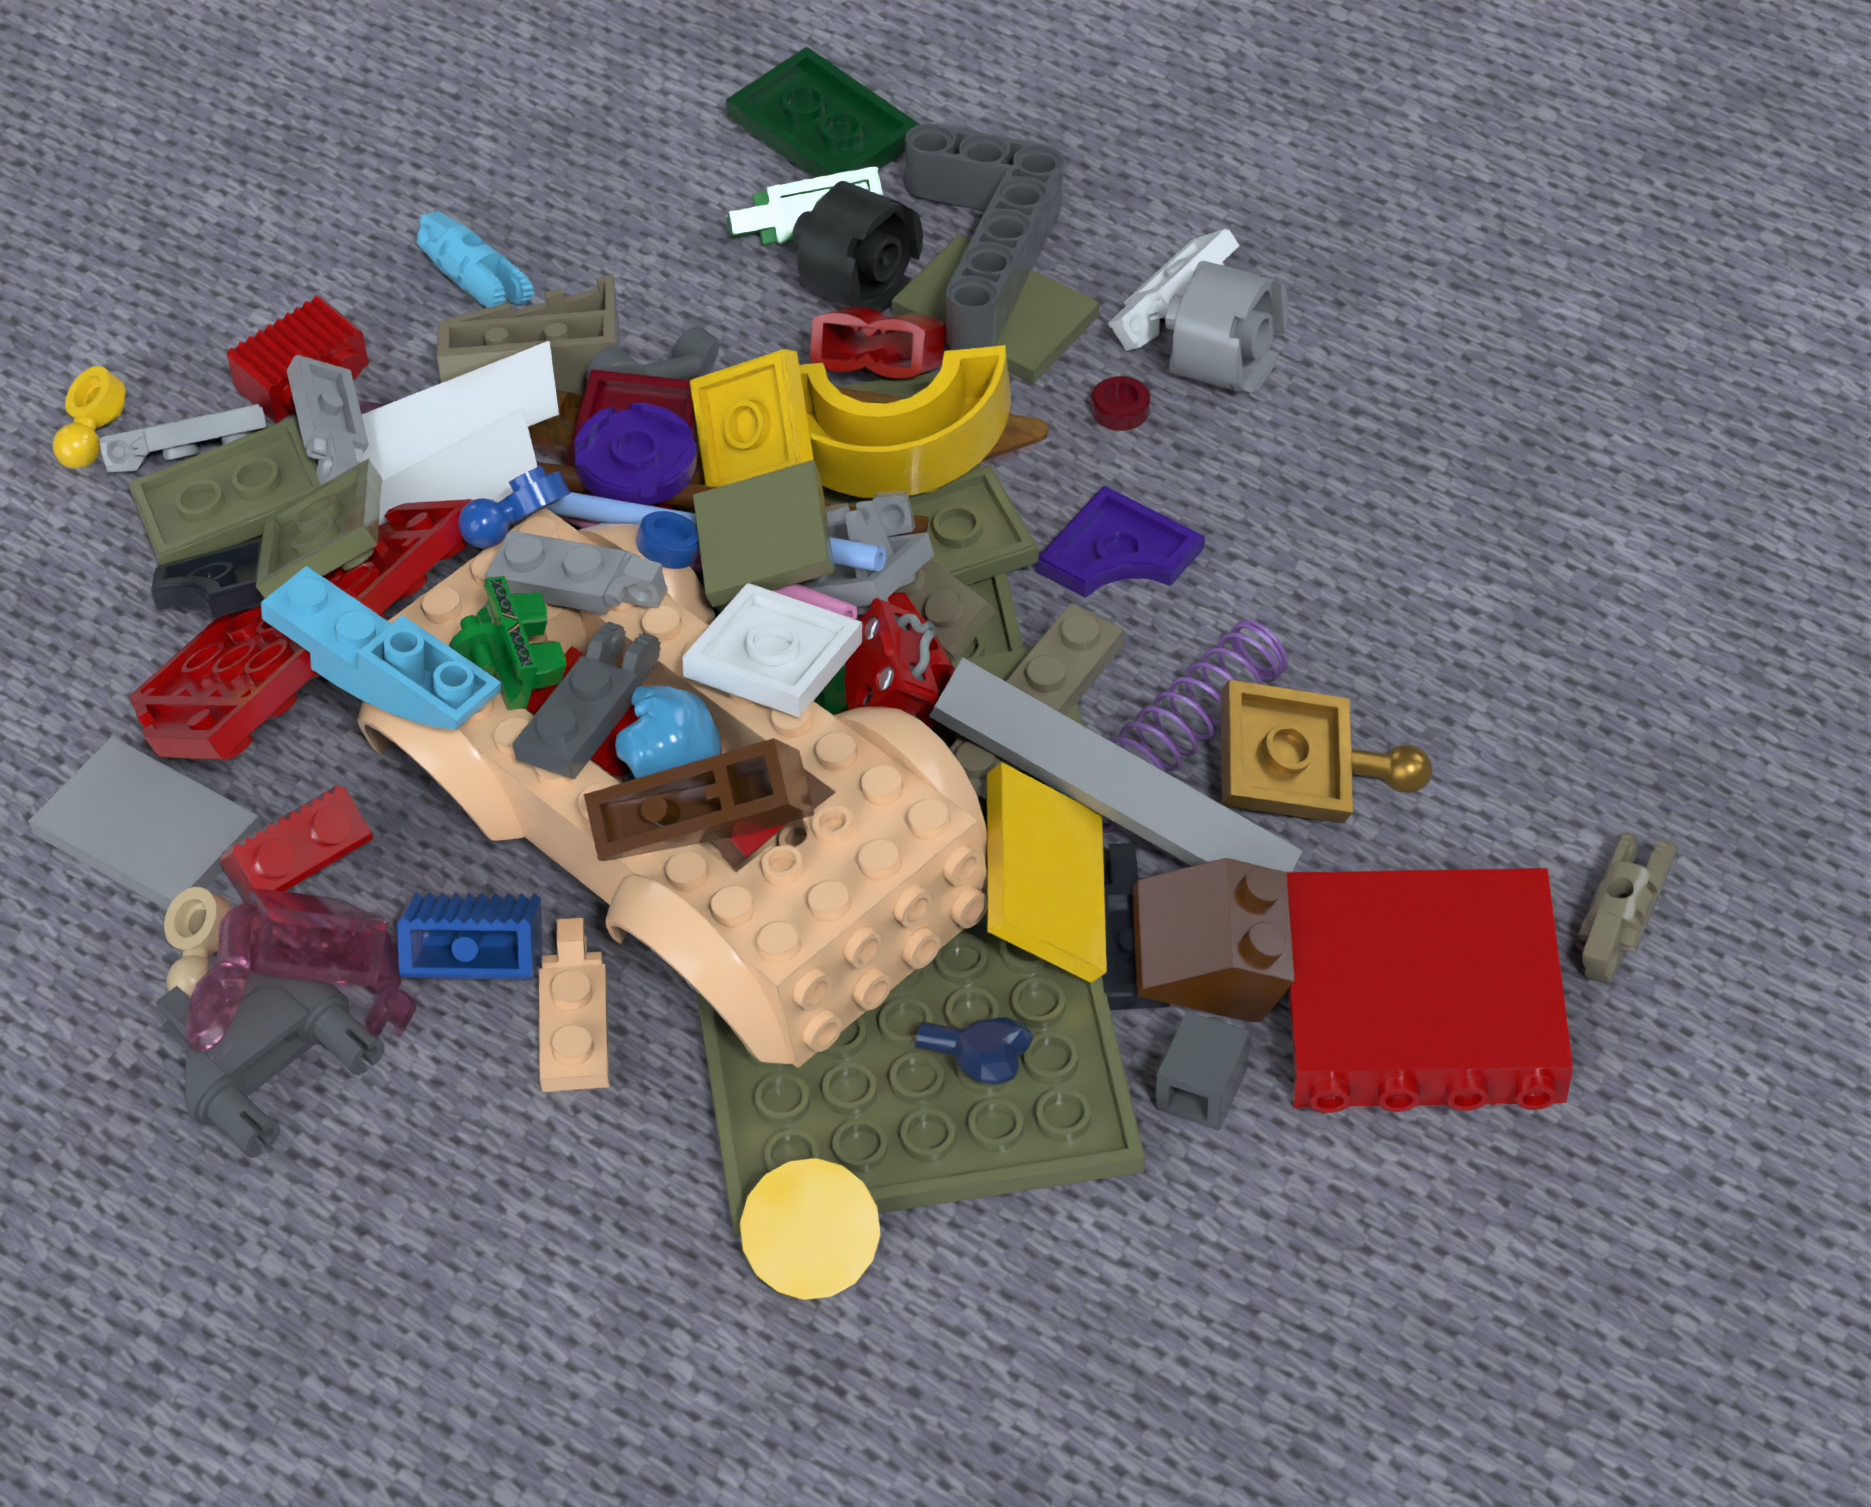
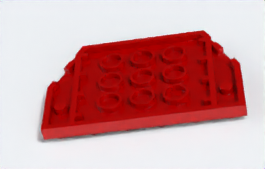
M472 499L403 503L388 509L384 515L388 522L379 525L378 545L374 547L372 555L352 569L343 570L340 566L322 577L385 619L383 612L397 599H403L418 591L428 579L425 573L439 560H446L467 546L468 543L459 531L458 520L462 509ZM261 606L217 617L131 693L129 697L136 709L135 713L138 720L145 728L142 730L143 735L159 757L220 759L224 761L244 751L253 740L251 733L266 719L275 718L291 708L298 698L295 692L308 680L320 677L321 675L311 669L310 652L262 619Z

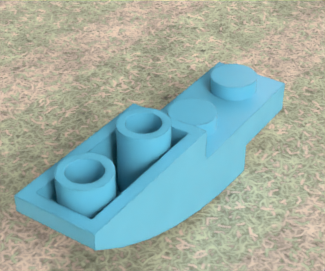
M308 566L301 569L261 602L262 619L310 652L311 669L364 702L398 717L436 728L457 730L501 691V682L404 615H401L393 623L388 622Z

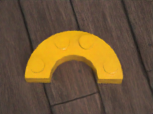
M1006 345L944 351L941 370L929 386L910 398L887 404L861 402L842 394L828 380L823 363L799 365L813 458L820 471L822 486L860 499L874 498L879 492L907 491L909 496L930 493L956 480L980 463L992 450L1003 433L1009 417L1011 389Z

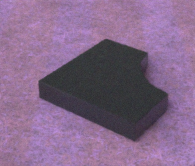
M263 538L158 565L155 568L151 588L157 610L178 606H200L210 610L212 617L217 618L261 606L264 597L257 589L256 582Z

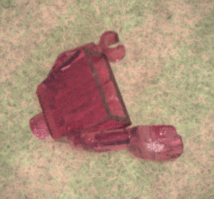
M258 888L252 889L248 904L235 906L222 917L218 932L217 962L197 982L191 995L185 1024V1039L190 1049L196 1052L208 1051L220 1043L237 1013L238 1006L241 1004L251 971L255 974L369 986V989L377 993L378 997L366 1017L365 1023L372 1034L379 1036L389 1021L394 1025L397 1036L401 1037L415 1013L416 1002L411 995L398 988L402 981L391 936L387 930L388 921L344 900L333 897Z

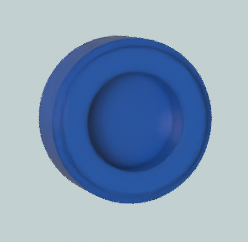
M657 511L649 513L641 520L636 536L637 549L648 560L661 563L662 567L673 569L688 567L695 562L700 549L697 526L690 519L674 512Z

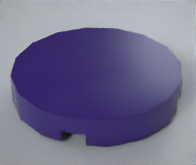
M630 403V410H620L615 412V406L600 410L583 423L574 439L575 472L584 487L598 497L649 506L674 497L688 486L696 471V443L692 438V430L687 422L669 409L648 403Z

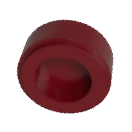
M1114 376L1104 379L1094 387L1091 394L1092 416L1099 425L1110 430L1127 431L1135 429L1142 425L1149 416V390L1139 380L1127 376Z

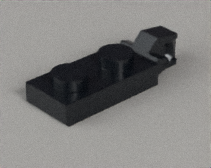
M1135 843L1109 844L1108 879H1104L1107 972L1102 975L1104 993H1106L1110 1010L1170 1007L1169 1003L1137 996L1132 887L1137 880L1148 877H1138Z

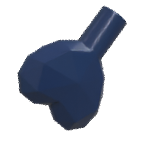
M1008 1017L980 1020L963 1030L923 1021L918 1029L916 1045L921 1049L953 1055L958 1066L972 1078L982 1084L999 1085L1015 1078L1019 1070L1018 1057L1029 1049L1033 1041V1034L1026 1024Z

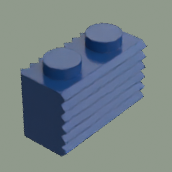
M416 891L410 897L397 922L400 978L533 979L535 970L539 966L543 947L541 898L535 893L529 898L522 893L516 898L509 893L503 898L496 893L490 898L480 893L475 898L469 892L463 898L457 892L450 898L442 892L436 898L431 892L422 897Z

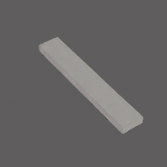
M963 657L929 715L934 720L1191 866L1222 858H1230L1284 872H1292L1302 853L1301 849Z

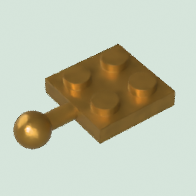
M1230 679L1221 690L1223 806L1344 823L1353 813L1352 774L1383 779L1390 788L1404 793L1423 789L1431 779L1432 764L1430 758L1425 751L1415 745H1398L1387 754L1351 748L1350 698Z

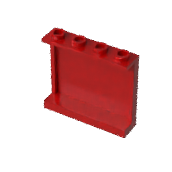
M1548 868L1286 872L1295 979L1288 989L1295 1072L1294 1108L1312 1107L1318 1112L1335 1113L1347 1107L1380 1106L1387 1111L1403 1112L1416 1106L1449 1105L1456 1110L1471 1111L1479 1109L1486 1104H1518L1524 1109L1539 1110L1547 1108L1554 1103L1567 1102L1573 1072V1061Z

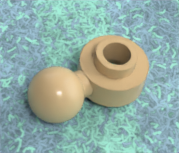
M191 887L178 894L171 902L164 920V932L168 942L173 947L182 951V958L178 959L168 971L166 978L167 990L169 992L178 986L200 1006L211 1001L217 994L215 986L220 980L209 971L207 963L210 961L208 960L209 955L221 948L227 940L233 923V913L229 902L224 897L205 888Z

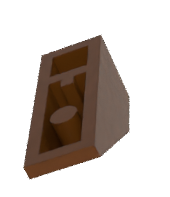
M775 738L584 794L597 858L600 861L751 834L814 815L800 751Z

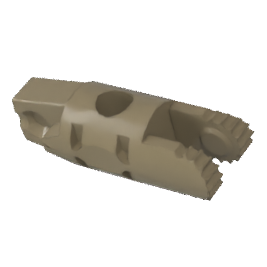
M1627 832L1620 834L1578 935L1580 941L1586 942L1582 953V961L1585 965L1584 974L1587 979L1611 983L1625 952H1636L1677 854L1678 847L1676 843L1659 839L1646 868L1634 864L1637 855L1636 835Z

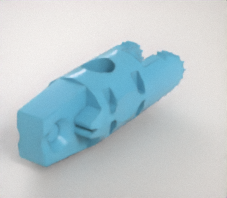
M440 211L422 214L416 243L440 271L486 308L501 305L507 299L510 300V303L513 302L514 305L527 303L528 300H532V295H535L534 287L527 276L471 229Z

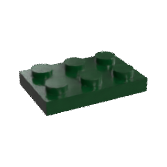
M807 46L726 99L728 117L815 178L870 167H877L879 170L905 152L906 133L911 128L920 125Z

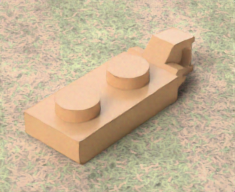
M584 918L557 919L558 955L542 956V968H539L542 1092L610 1087L606 966L603 964L602 951L587 952Z

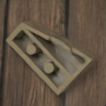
M614 275L596 278V289L566 297L562 288L545 292L544 303L512 311V307L508 302L438 321L437 360L441 383L550 341L558 405L582 403L587 386L586 372L591 360L606 347L616 346L621 349Z

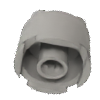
M1204 260L1200 261L1194 270L1193 277L1184 295L1173 296L1167 308L1165 324L1167 329L1174 331L1173 351L1169 366L1170 372L1177 376L1235 391L1252 393L1259 390L1275 366L1279 352L1269 350L1274 331L1285 334L1288 298L1286 288L1282 282L1275 281L1265 275Z

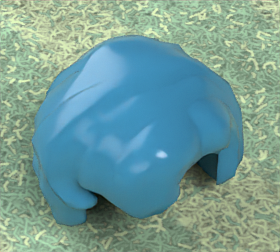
M671 686L636 687L632 694L631 703L635 706V715L641 717L621 730L616 736L615 743L618 758L626 762L632 771L629 774H625V782L722 754L719 730L703 699L695 693L675 689Z

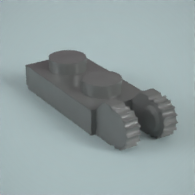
M609 621L600 626L599 632L597 631L590 639L586 657L581 656L513 742L516 760L570 779H576L631 707L632 694L636 687L641 686L650 675V671L654 670V666L660 657L661 642H659V638L646 633L639 634V637L635 638V642L631 643L626 649L620 669L613 665L616 658H619L620 653L623 652L626 631H624V627Z

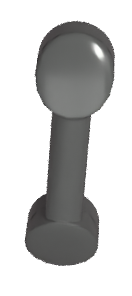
M693 327L678 339L671 359L645 365L637 363L620 348L609 346L598 352L591 360L586 372V381L588 382L591 369L683 380L688 378L695 379L710 374L718 356L719 340L704 328Z

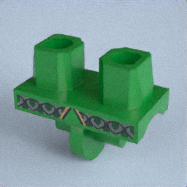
M505 576L486 578L484 588L488 600L485 606L477 612L476 616L469 615L461 619L460 627L462 630L452 638L449 647L491 676L495 674L496 679L501 682V692L508 710L527 708L532 689L560 684L566 667V658L560 642L548 641L530 644L527 638L544 635L548 622L547 608L541 592L511 594Z

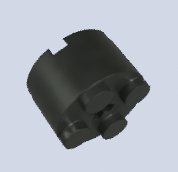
M838 181L820 198L811 212H802L794 224L792 237L794 242L799 244L797 265L800 284L806 290L848 307H865L881 313L885 312L892 305L891 300L912 280L911 277L904 275L910 257L917 260L920 259L923 245V228L918 213L899 201L847 181Z

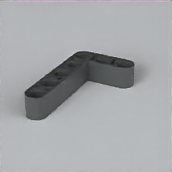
M928 123L917 125L906 133L905 187L907 191L913 196L922 199L985 211L947 286L945 340L947 345L953 350L992 347L997 344L1023 290L1028 275L1033 269L1061 211L1064 157L1057 149L1047 145Z

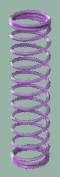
M1243 619L1237 622L1230 633L1220 638L1217 648L1205 651L1201 662L1190 665L1185 673V677L1173 680L1169 687V692H1162L1156 695L1153 707H1146L1140 710L1136 717V722H1129L1123 725L1120 737H1113L1109 741L1114 744L1120 742V747L1127 750L1125 743L1136 747L1153 762L1156 768L1162 771L1163 768L1172 771L1179 770L1182 764L1179 753L1189 756L1195 755L1198 750L1196 738L1205 741L1213 739L1214 728L1212 723L1221 725L1220 720L1209 715L1198 703L1192 692L1190 682L1201 686L1211 693L1221 705V695L1215 690L1209 680L1206 668L1217 671L1228 680H1236L1225 665L1222 653H1225L1243 663L1252 673L1257 684H1262L1261 679L1272 682L1277 680V677H1280L1288 666L1287 655L1282 643L1272 631L1256 621ZM1240 629H1250L1266 640L1276 654L1279 667H1277V663L1271 653L1262 644L1249 636L1240 634ZM1231 639L1235 652L1222 648L1227 640ZM1240 639L1248 641L1257 647L1268 658L1273 670L1267 669L1255 661L1246 651ZM1217 653L1221 668L1206 663L1210 655ZM1201 667L1205 683L1190 677L1193 670ZM1185 682L1189 698L1174 692L1177 685ZM1169 697L1173 713L1157 707L1162 699ZM1174 697L1192 706L1203 717L1209 728L1208 735L1199 734L1187 724L1176 707ZM1153 712L1158 729L1141 722L1145 714ZM1158 713L1168 716L1182 727L1192 741V750L1183 749L1170 738L1160 722ZM1136 727L1141 744L1125 738L1129 729ZM1141 727L1153 732L1170 747L1176 758L1175 765L1165 763L1152 751L1144 738ZM1112 820L1109 824L1102 823L1104 833L1111 832L1115 827H1118V824Z

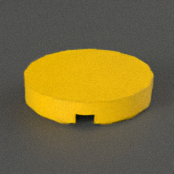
M818 1158L788 1161L765 1174L748 1195L740 1221L742 1251L755 1275L776 1292L802 1300L832 1297L855 1284L873 1262L880 1238L878 1209L865 1184L844 1166Z

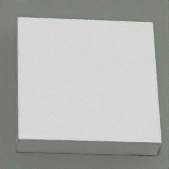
M747 583L683 655V677L800 718L862 643V622Z

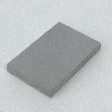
M111 736L28 820L33 835L167 910L174 898L182 891L191 887L206 889L224 870L219 862L221 853L262 829L259 815L114 736Z

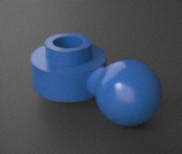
M541 465L509 481L508 483L514 493L499 502L489 498H478L470 501L462 509L458 520L459 531L464 540L477 548L494 547L507 535L509 524L526 518L571 494L560 471L547 475Z

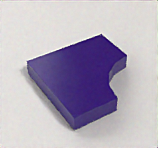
M1104 485L1038 556V562L1035 563V572L1085 598L1101 586L1122 579H1150L1171 586L1204 549L1205 536Z

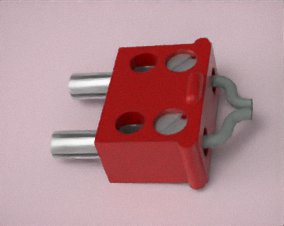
M875 598L871 603V608L858 619V621L862 622V643L845 662L846 677L844 682L848 711L859 707H887L900 709L913 716L928 703L934 705L938 700L939 691L929 661V644L933 637L936 636L934 624L929 620L921 624L919 618L914 613Z

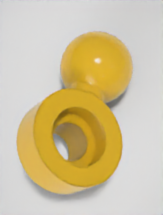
M93 366L83 371L74 380L67 392L65 408L74 420L73 423H69L57 431L52 444L54 456L65 467L82 468L92 464L98 458L101 449L99 437L95 432L96 428L113 422L124 408L126 393L124 382L102 366Z

